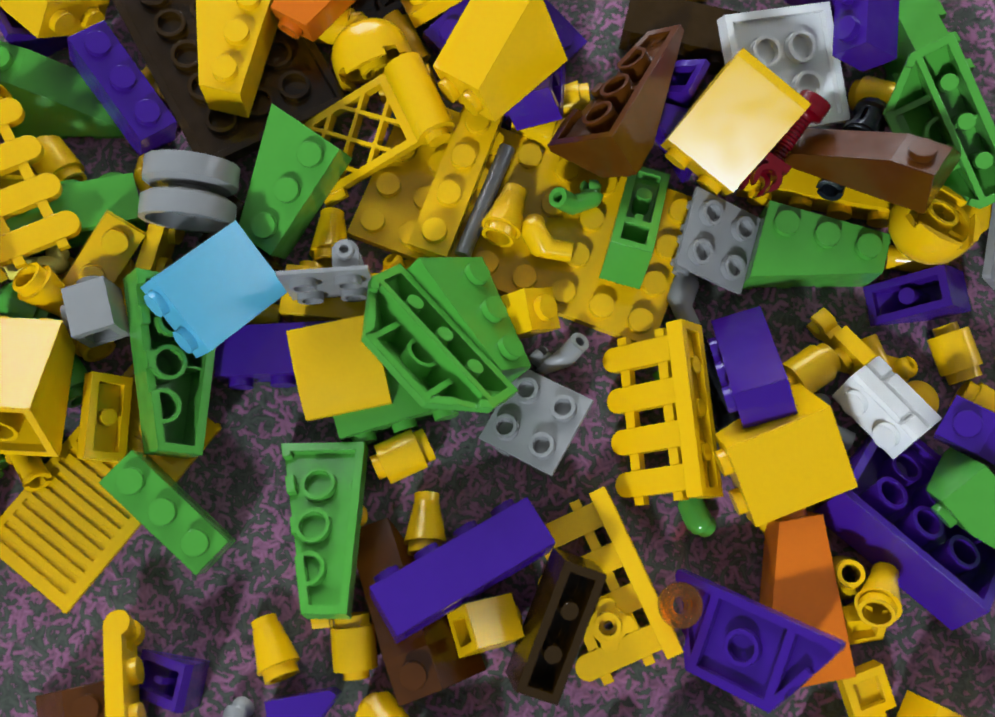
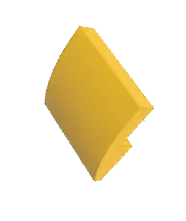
M364 315L286 331L296 384L307 422L392 404L386 368L361 341Z

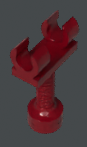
M802 90L800 92V95L809 101L811 105L773 147L771 152L764 157L740 184V191L745 189L749 179L751 186L756 184L758 179L761 182L760 190L755 193L752 199L773 192L780 187L783 176L788 174L792 168L784 160L792 151L796 142H798L808 127V124H820L831 109L828 101L819 94L810 90Z

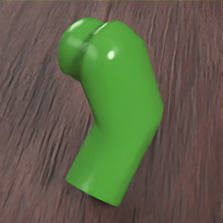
M589 179V183L582 181L579 185L580 193L576 194L562 187H556L549 194V203L551 206L570 215L581 213L599 206L604 196L601 194L602 185L599 181Z
M689 498V500L678 501L680 515L686 528L692 534L709 537L714 533L717 523L715 518L711 516L704 499Z

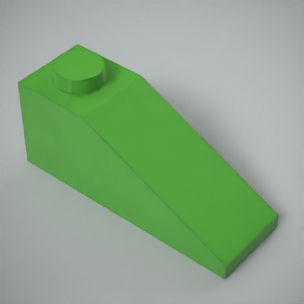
M642 166L637 175L627 177L599 278L637 289L641 288L653 255L670 174Z

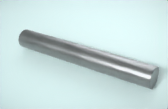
M502 143L498 148L455 250V254L459 257H471L483 229L481 221L493 205L515 152V149L508 144Z

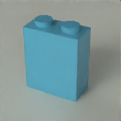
M236 220L140 287L146 294L144 295V300L149 309L156 316L165 318L174 330L173 337L177 344L185 352L193 353L196 358L211 352L287 293L276 277L274 270Z

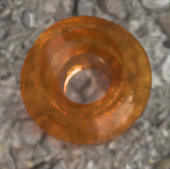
M675 582L667 585L661 591L658 598V611L666 624L673 628L685 629L695 625L700 619L703 611V601L699 592L692 585L684 582ZM677 597H680L684 603V609L680 614L676 613L673 608V602Z

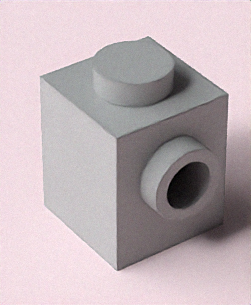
M86 276L78 279L74 285L61 288L64 305H61L60 313L73 339L89 348H93L130 336L122 291L106 277Z

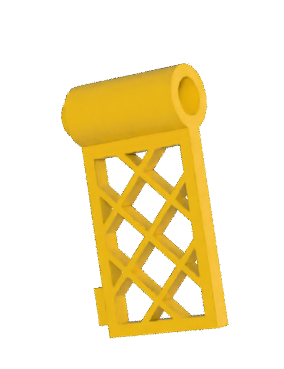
M407 52L393 58L385 66L384 73L304 123L305 126L321 134V137L329 142L331 137L346 141L343 152L352 157L355 144L371 148L367 163L359 169L347 166L324 201L326 207H333L348 198L347 190L419 146L437 147L450 139V133L455 127L454 122L419 53ZM382 89L387 98L382 115L367 112L366 108L370 96ZM392 111H393V113H394L396 119L391 118ZM344 112L354 114L348 136L333 132L337 117ZM364 117L379 121L373 143L357 139ZM388 124L401 127L406 138L405 141L393 148L382 146Z

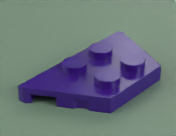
M677 569L675 575L676 584H681L683 611L679 612L681 631L685 636V645L683 647L685 670L767 713L777 709L844 650L847 642L686 569Z

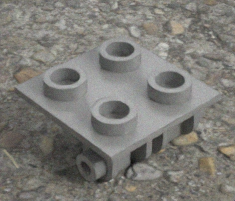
M697 186L695 187L692 200L688 201L686 205L688 212L685 223L680 226L682 235L677 237L679 247L677 248L675 258H672L670 265L673 266L672 273L676 276L688 277L690 272L737 295H741L761 218Z
M342 239L334 244L332 248V267L276 271V277L292 300H298V303L303 305H317L323 303L324 298L341 297V300L346 302L364 301L367 298L368 282L372 277L368 265H364L357 244L349 239Z
M528 369L512 382L519 391L494 410L479 439L494 446V449L506 457L511 455L552 477L594 400Z

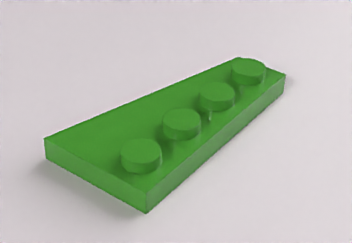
M365 442L281 443L282 457L285 460L287 476H285L286 491L290 497L292 517H290L291 534L294 536L296 548L294 559L301 615L306 619H351L369 448Z

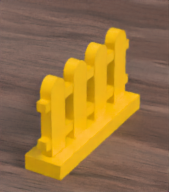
M14 98L0 99V134L5 143L0 144V177L19 170L24 181L0 190V283L9 279L4 269L5 266L13 263L15 268L19 270L27 265L26 257L55 245L58 246L61 252L71 248L68 240L78 236L82 230L81 221L74 212L64 210L54 214L49 203L57 200L62 195L63 186L59 178L52 173L34 175L30 165L39 162L43 158L44 149L40 141L34 136L24 135L18 138L15 137L11 128L20 125L24 121L25 111L20 102ZM38 207L43 219L16 230H10L5 220Z
M678 319L666 322V328L655 329V338L632 343L629 337L618 338V347L610 348L603 356L604 368L608 372L621 374L622 388L614 389L609 393L607 397L608 409L615 414L625 415L626 429L619 430L613 435L611 447L617 455L630 457L631 471L620 474L616 479L615 487L617 493L623 498H634L635 506L649 505V496L673 493L674 501L689 500V498L709 499L723 497L720 468L714 456V451L718 449L702 325ZM658 366L660 380L636 384V370ZM663 407L665 422L641 426L639 412ZM668 450L670 466L645 468V453Z
M604 486L589 493L592 503L583 506L580 499L569 503L572 512L545 524V526L556 541L553 546L554 548L585 536L591 552L580 557L593 561L607 574L605 581L610 592L599 597L593 614L598 609V602L601 599L612 598L616 602V607L624 615H631L635 620L634 632L626 634L620 640L619 648L614 653L604 652L592 635H584L583 641L588 652L582 654L577 659L575 664L576 673L580 679L587 682L601 678L605 686L614 682L615 679L612 672L640 659L643 660L645 667L656 663L653 653L663 650L668 660L684 651L609 491ZM604 526L611 542L601 546L594 530ZM551 551L549 554L545 555L547 562L551 554ZM624 567L630 583L620 586L614 570ZM643 608L650 622L642 627L639 626L633 614L634 611Z

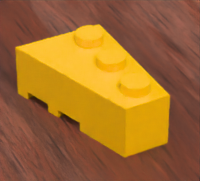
M196 0L198 80L209 109L249 118L278 27V22L270 8L274 0Z

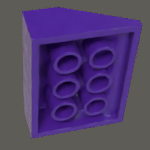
M868 435L849 459L858 487L817 503L812 512L823 514L825 525L872 565L878 562H888L894 565L899 571V587L951 631L989 613L995 599V549L970 535L958 525L949 528L931 509L936 502L927 493L926 488L941 456L918 439L893 460Z

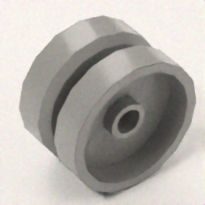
M171 149L149 151L143 157L142 180L152 188L140 192L138 218L150 224L175 230L218 233L236 220L237 206L226 197H230L238 192L240 168L233 162L205 153Z

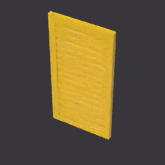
M132 363L122 375L133 377L127 454L131 450L144 453ZM208 417L204 449L222 429L219 423L213 422ZM79 426L62 444L59 457H51L45 464L47 470L52 475L51 482L38 491L28 492L23 490L0 516V559L65 614L70 612L142 525L99 484L118 463L76 459ZM148 455L176 483L198 458L184 459Z

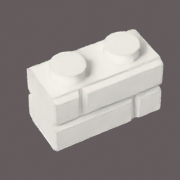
M880 356L856 371L832 395L844 412L851 416L872 437L875 444L882 448L893 460L942 419L897 373L892 371V368Z

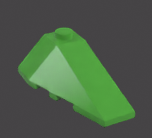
M0 41V84L11 93L12 98L20 102L25 111L24 121L20 125L11 128L16 138L24 135H31L36 138L41 135H57L62 139H67V137H93L94 139L125 138L75 68L29 49Z
M950 447L943 453L926 488L927 493L936 502L931 509L949 528L958 525L970 535L995 549V475L986 465Z

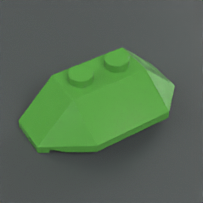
M954 32L909 54L883 115L891 132L910 133L954 147L961 153L960 160L944 185L961 195L967 201L966 205L981 209L995 203V124Z
M401 264L371 277L368 282L361 341L422 408L490 413L519 391Z

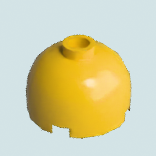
M359 15L347 21L345 24L346 28L336 37L332 46L331 61L341 88L345 91L353 92L357 89L355 84L368 83L384 73L385 66L393 58L412 51L401 29L385 19L368 18L366 15Z
M943 185L925 214L894 204L889 213L888 231L898 252L903 257L925 265H941L957 259L979 240L982 233L980 219L976 213L970 218L962 209L967 201L961 195Z

